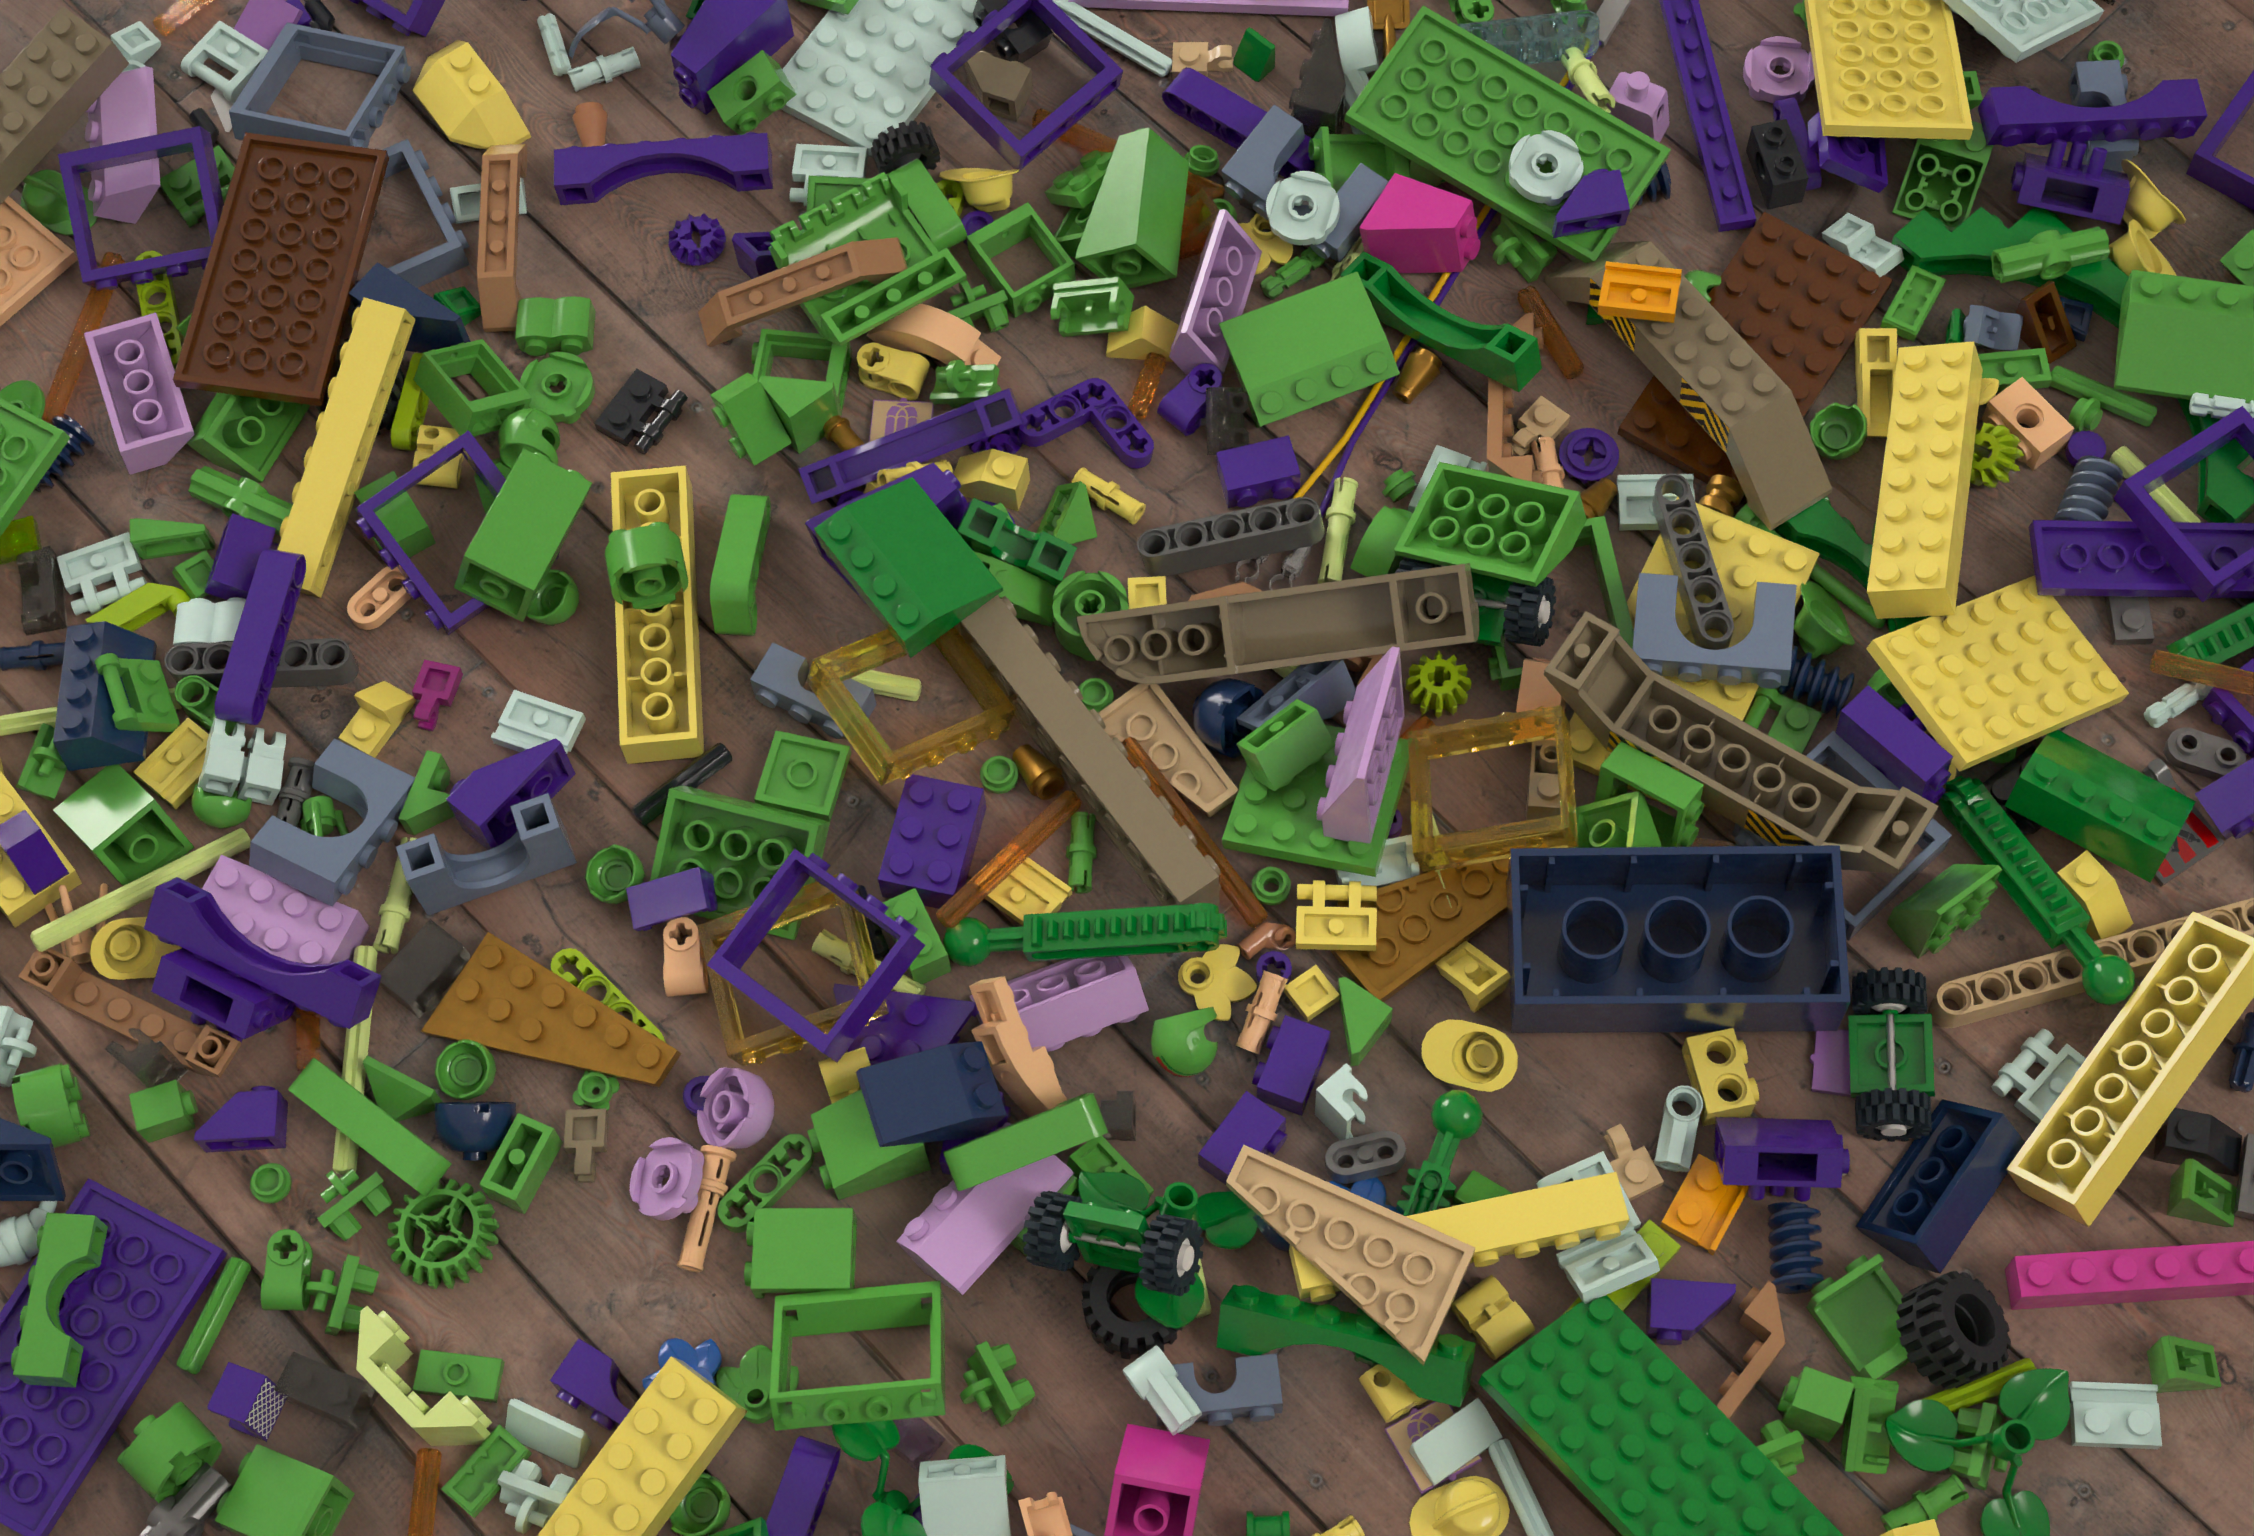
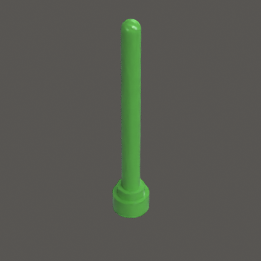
M1747 503L1734 517L1742 522L1782 537L1774 530L1770 531L1747 506ZM1816 563L1810 576L1812 580L1873 627L1881 628L1885 625L1886 618L1877 619L1873 607Z

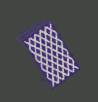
M228 1362L207 1408L215 1414L229 1418V1426L232 1429L267 1442L288 1395L267 1376Z

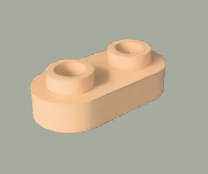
M388 566L383 568L350 598L347 612L355 626L363 630L375 629L381 626L411 599V596L403 586L399 591H392L393 587L402 585L401 582L405 580V577L397 567L393 570ZM368 610H375L372 615L364 616Z

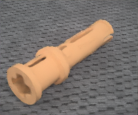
M713 1145L701 1146L700 1152L704 1155L702 1181L697 1193L698 1203L694 1210L691 1211L679 1261H677V1267L692 1272L703 1271V1263L719 1199L728 1193L729 1188L725 1184L730 1164L736 1161L737 1157L735 1152Z

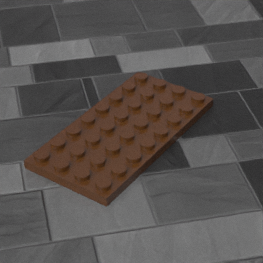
M245 132L174 373L173 381L176 387L322 406L351 301L349 292L356 283L389 162L386 150Z
M1763 212L1722 273L1721 284L1717 287L1714 286L1708 295L1711 298L1709 303L1791 389L1801 415L1805 419L1853 345L1856 337L1855 333L1859 328L1865 327L1889 290L1893 279L1885 275L1879 277L1875 272L1868 271L1859 261ZM1654 375L1619 426L1617 434L1688 474H1693L1694 477L1706 484L1714 475L1729 476L1739 482L1727 454ZM1745 494L1741 500V503L1744 505L1747 503Z

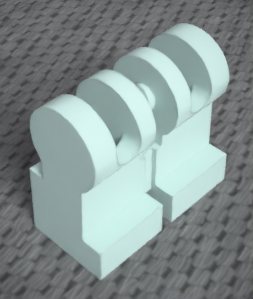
M215 718L210 729L197 788L202 787L203 791L232 797L238 783H240L238 799L247 800L249 797L252 798V802L272 806L281 789L286 734L275 731L270 745H267L264 742V729L256 727L247 745V748H249L248 757H245L244 752L241 751V747H244L246 741L244 736L245 724L236 723L232 736H228L225 733L226 720Z

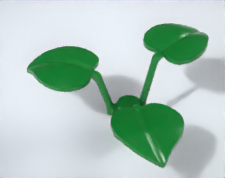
M1081 1171L1079 1174L1078 1193L1079 1197L1083 1200L1082 1203L1093 1202L1104 1208L1122 1212L1124 1210H1132L1145 1216V1219L1157 1210H1159L1160 1215L1166 1214L1191 1219L1199 1223L1198 1226L1201 1227L1202 1231H1205L1207 1240L1220 1248L1238 1249L1244 1247L1253 1239L1258 1228L1253 1219V1216L1257 1214L1233 1192H1211L1198 1197L1196 1190L1191 1185L1184 1182H1175L1166 1188L1164 1197L1156 1196L1154 1203L1147 1208L1149 1194L1145 1185L1139 1179L1120 1172L1090 1173ZM1195 1273L1196 1281L1194 1285H1190V1291L1183 1293V1296H1176L1148 1290L1147 1287L1142 1285L1143 1279H1140L1139 1276L1135 1285V1298L1140 1308L1157 1322L1166 1327L1181 1328L1191 1323L1200 1312L1205 1296L1204 1286L1198 1274Z
M2041 1368L2020 1373L2009 1379L2000 1390L1998 1406L2001 1413L2010 1421L1997 1428L1993 1433L1988 1432L1981 1436L1954 1439L1958 1431V1424L1954 1414L1944 1404L1929 1399L1911 1402L1886 1418L1885 1429L1895 1451L1908 1464L1922 1471L1939 1472L1949 1468L1954 1461L1953 1447L1962 1448L1983 1443L1990 1444L1993 1453L2004 1461H2010L2011 1465L2002 1489L2004 1499H1993L1982 1510L1980 1527L1983 1536H2050L2049 1516L2041 1499L2033 1492L2026 1490L2012 1496L2011 1488L2018 1468L2023 1464L2021 1456L2033 1448L2035 1440H2051L2059 1436L2068 1424L2070 1416L2068 1371Z
M885 1420L831 1425L837 1443L850 1457L866 1462L873 1461L878 1456L881 1459L877 1487L872 1494L876 1502L869 1505L861 1517L862 1536H927L921 1523L911 1516L915 1509L921 1505L920 1496L909 1503L904 1493L898 1490H891L889 1492L884 1490L890 1455L887 1450L895 1448L900 1441V1435L894 1421ZM966 1444L956 1447L950 1453L947 1460L994 1455L980 1446ZM1008 1470L1006 1476L1007 1495L1010 1494L1014 1487V1481Z

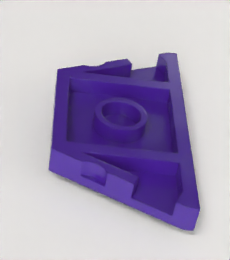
M834 983L833 990L840 1017L863 987ZM891 991L850 1045L848 1052L865 1047L870 1065H874L939 1046L955 1044L961 1038L958 1034L971 1016L976 1017L979 1011L976 1003L971 1001Z

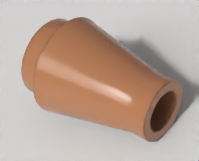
M585 102L575 107V114L572 119L583 147L602 146L605 144L608 114L603 110V105L600 103Z

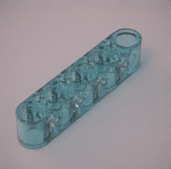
M1589 10L1457 24L1525 65L1561 61L1562 54L1569 59L1570 57L1565 50L1571 47L1579 48L1585 58L1595 54L1599 48L1600 20L1594 12Z

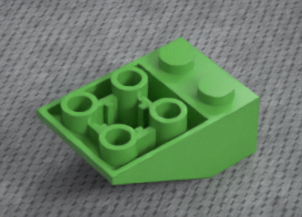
M1972 121L1973 131L1970 140L1918 138L1892 212L1893 214L1913 219L1925 210L1933 218L1940 219L1949 231H1953L1969 217L1994 146L1986 144L1981 123Z
M1953 864L1893 908L1887 924L1918 959L1929 950L1932 954H1936L1952 940L1950 937L1952 933L1959 928L1965 932L1981 919L1982 916L1979 913L1990 903L1987 898L1998 888L1995 882L2002 869L1999 865Z

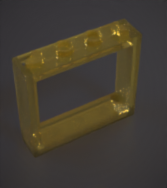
M955 627L928 646L936 645L984 712L894 751L890 749L843 684L845 680L907 655L887 629L817 657L812 661L806 680L807 684L881 786L899 778L905 780L913 772L926 766L928 768L936 767L947 757L956 753H968L977 744L988 739L998 740L1000 734L1010 729V723L1016 711L1015 707Z
M1561 705L1546 708L1540 706L1535 710L1518 713L1505 712L1495 717L1478 720L1465 719L1455 724L1429 726L1427 729L1408 732L1413 855L1423 872L1507 859L1510 857L1511 848L1579 847L1570 724ZM1551 738L1556 739L1560 815L1433 836L1430 759Z
M819 882L803 886L769 931L839 906L859 989L861 990L877 969L864 915ZM751 906L697 925L706 965ZM707 966L725 1048L729 1058L742 1066L754 1062L761 1065L767 1061V1057L778 1053L790 1054L797 1052L804 1047L803 1044L808 1043L807 1040L785 1024L744 1038L732 984ZM854 999L807 1015L804 1018L828 1034ZM885 1000L869 1021L889 1014Z

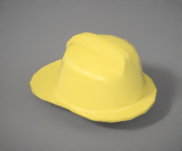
M2123 159L2121 166L2124 173H2127L2128 180L2130 181V192L2122 217L2129 226L2130 220H2136L2150 240L2172 222L2180 225L2185 224L2186 218L2177 206L2161 194L2138 166L2128 159Z
M959 168L943 171L939 174V177L959 181L969 205L983 212H993L1009 208L1010 198L1013 193V174L1019 172V169L1000 171L983 168Z
M2134 219L2129 222V231L2109 245L2110 254L2108 258L2113 260L2116 266L2127 276H2130L2132 270L2177 276L2170 263L2149 240L2142 226Z
M147 917L119 918L108 922L98 930L91 943L90 957L92 965L98 973L109 979L156 977L161 957L182 947L164 943L158 939L157 935L145 930L144 926Z
M1448 1019L1435 1024L1426 1033L1422 1042V1059L1426 1068L1434 1077L1450 1084L1477 1091L1492 1092L1504 1088L1513 1079L1518 1068V1054L1514 1043L1505 1033L1485 1025L1464 1020Z
M1469 1476L1433 1489L1420 1497L1412 1509L1409 1524L1412 1536H1499L1508 1524L1510 1509L1506 1495L1497 1484L1488 1478Z

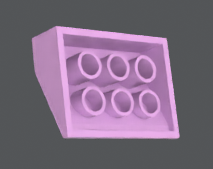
M1391 647L1359 683L1353 701L1346 702L1343 722L1346 724L1345 732H1339L1335 742V756H1338L1335 765H1329L1326 775V788H1329L1326 798H1320L1317 807V820L1322 821L1325 837L1369 844L1372 841L1405 716L1399 647Z

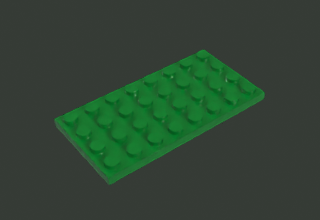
M1607 1295L1594 1299L1587 1304L1581 1301L1481 1374L1478 1384L1623 1536H1844Z

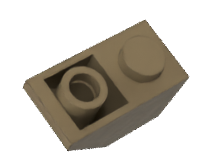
M986 51L977 52L965 62V71L979 101L992 114L1017 122L1033 90L1031 68L1018 61L1010 62L994 57Z
M1532 738L1524 829L1564 833L1568 811L1572 742Z

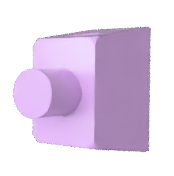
M1637 71L1631 74L1620 72L1609 91L1616 102L1614 109L1608 103L1606 104L1611 110L1610 114L1660 143L1670 123L1668 93L1666 89L1651 83L1648 75L1644 72Z

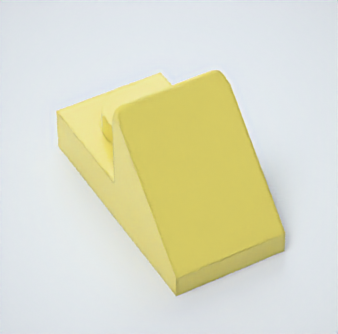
M386 681L356 692L354 697L360 709L338 737L341 742L374 758L417 701L412 695Z
M1464 941L1435 963L1440 974L1462 991L1471 1011L1474 1013L1502 993L1511 978L1506 969L1468 941Z

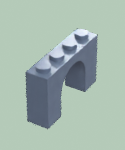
M1273 105L1221 170L1226 192L1237 200L1244 198L1253 204V209L1264 219L1268 220L1266 213L1267 196L1273 185L1276 184L1281 168L1305 139L1303 123L1276 105ZM1360 163L1337 192L1340 202V216L1336 227L1323 243L1318 245L1311 244L1312 250L1324 259L1331 257L1336 262H1341L1361 236L1359 227L1389 181ZM1301 204V206H1294L1293 208L1300 216H1304L1312 211L1309 205Z
M1639 573L1632 649L1651 671L1660 676L1678 677V679L1685 682H1697L1701 679L1717 680L1724 685H1737L1741 682L1757 683L1758 686L1768 689L1778 688L1780 685L1788 686L1791 671L1797 585L1757 582L1753 626L1748 635L1732 647L1710 650L1691 643L1678 628L1675 617L1678 576Z
M334 738L314 763L312 788L352 807L361 816L363 823L354 831L342 836L320 837L307 833L272 815L250 842L249 866L333 907L342 894L348 895L351 892L363 867L368 869L376 858L378 847L382 842L388 843L394 836L398 827V818L415 777Z
M548 793L510 806L518 830L509 840L490 850L468 855L451 854L442 848L434 833L396 846L406 881L428 916L577 863L567 831Z

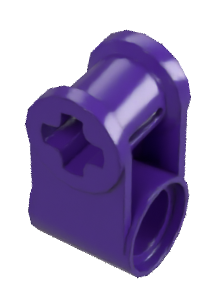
M1209 363L1195 366L1174 389L1164 396L1158 406L1157 414L1185 436L1193 434L1200 427L1204 419L1223 400L1224 391L1221 385L1222 375L1220 370L1215 365Z

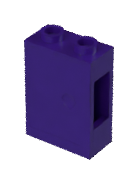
M2054 139L2048 157L2025 152L2023 162L2016 161L2011 177V190L2016 191L2017 203L2115 224L2121 223L2130 192V184L2127 173L2103 169L2108 153L2106 149L2100 147L2093 148L2089 165H2084L2082 162L2087 148L2086 143L2081 141L2072 142L2068 160L2065 161L2063 157L2067 142L2062 139Z
M1869 685L1866 686L1841 710L1835 733L1885 775L1896 787L1901 789L1903 786L1936 804L1946 791L1943 785L1951 776L1948 770L1953 756L1941 747L1933 736L1930 737L1925 733L1927 728L1918 717L1910 721L1915 713L1907 703L1896 709Z
M184 948L161 957L151 992L192 1012L190 1019L194 1024L203 1025L206 1021L215 1024L218 1030L228 1031V1036L240 1042L288 1020L296 1008L293 1001L278 994L267 993L261 990L258 984L250 980L234 977L228 974L225 968L211 961L199 960Z
M1716 1117L1713 1156L1723 1185H1748V1197L1752 1200H1762L1765 1197V1186H1769V1193L1777 1197L1786 1194V1187H1794V1198L1797 1201L1806 1202L1810 1199L1811 1187L1841 1188L1842 1174H1848L1849 1150L1843 1148L1842 1134H1837L1831 1120Z

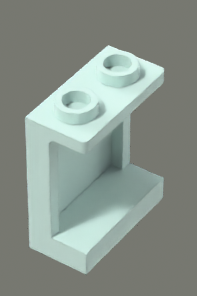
M1005 1455L920 1462L918 1485L922 1523L927 1536H1011Z

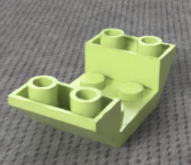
M368 1306L364 1307L360 1313L356 1370L430 1446L481 1445L491 1434L486 1429L492 1424L489 1418L467 1395L459 1401L451 1391L431 1409L395 1372L413 1355L404 1344L410 1337L384 1310L376 1315Z

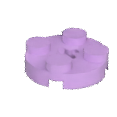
M1775 36L1762 40L1759 46L1753 50L1751 48L1747 53L1744 63L1743 78L1749 88V95L1757 101L1764 100L1770 103L1792 97L1796 99L1797 103L1803 101L1806 93L1812 88L1815 79L1811 52L1808 55L1801 48L1802 43L1789 37ZM1779 65L1782 66L1783 71L1788 73L1779 75L1774 73L1773 70Z
M666 1137L659 1139L649 1146L654 1150L648 1154L646 1159L639 1157L630 1178V1195L632 1201L638 1203L640 1207L638 1210L642 1214L656 1220L665 1221L673 1219L681 1213H690L698 1203L697 1193L703 1175L704 1155L690 1144L677 1138ZM670 1174L668 1182L662 1185L663 1178H667Z

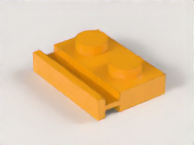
M1606 261L1598 304V315L1674 323L1682 269Z
M1698 1154L1665 1214L1660 1227L1696 1247L1698 1245L1704 1248L1709 1254L1714 1255L1748 1192V1185H1723L1716 1162Z

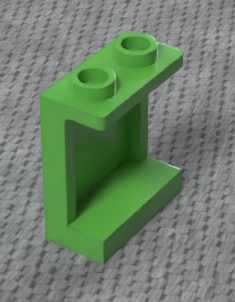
M1321 126L1314 138H1311L1309 141V158L1314 160L1315 173L1324 176L1331 183V187L1336 193L1360 163L1390 181L1394 173L1410 178L1408 158L1367 134H1329L1328 127Z
M755 1208L754 1222L747 1223L746 1231L747 1246H753L752 1261H746L744 1270L745 1286H751V1291L755 1298H764L765 1293H811L851 1290L855 1288L857 1217L853 1208Z
M1880 1254L1875 1255L1869 1260L1863 1255L1844 1269L1847 1274L1839 1280L1834 1281L1832 1277H1829L1820 1282L1811 1290L1814 1296L1806 1308L1856 1377L1884 1380L1910 1361L1906 1356L1908 1353L1905 1347L1901 1345L1899 1339L1901 1333L1897 1329L1896 1320L1900 1319L1897 1314L1898 1305L1902 1304L1901 1298L1903 1295L1883 1270L1881 1265L1884 1259Z

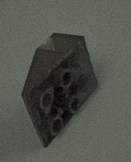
M1325 18L1321 30H1315L1310 43L1311 58L1310 60L1304 59L1299 75V80H1302L1300 88L1294 87L1289 102V109L1293 110L1291 116L1303 123L1304 134L1311 138H1314L1321 126L1328 127L1329 134H1342L1344 129L1346 83L1331 20Z

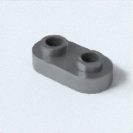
M2188 727L2173 731L2164 746L2165 757L2173 766L2214 780H2218L2246 762V754L2237 743ZM2182 742H2190L2194 749L2185 748ZM2221 754L2229 755L2232 761H2225L2222 759Z
M1379 1131L1337 1141L1326 1151V1171L1334 1181L1343 1184L1391 1174L1401 1169L1406 1161V1145L1402 1137L1392 1131ZM1383 1154H1389L1392 1156L1391 1158L1387 1159L1380 1158V1156ZM1344 1163H1349L1353 1165L1350 1168L1340 1167Z

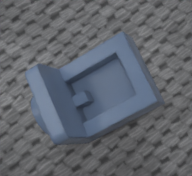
M1970 305L1969 315H1967L1963 324L1964 342L1974 341L1975 346L1982 349L2015 351L2019 345L2023 316L2015 313L1998 312L1986 306Z

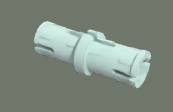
M632 46L613 55L611 54L606 57L603 55L597 56L595 61L567 70L575 92H578L603 81L606 84L612 82V78L639 69L641 64Z

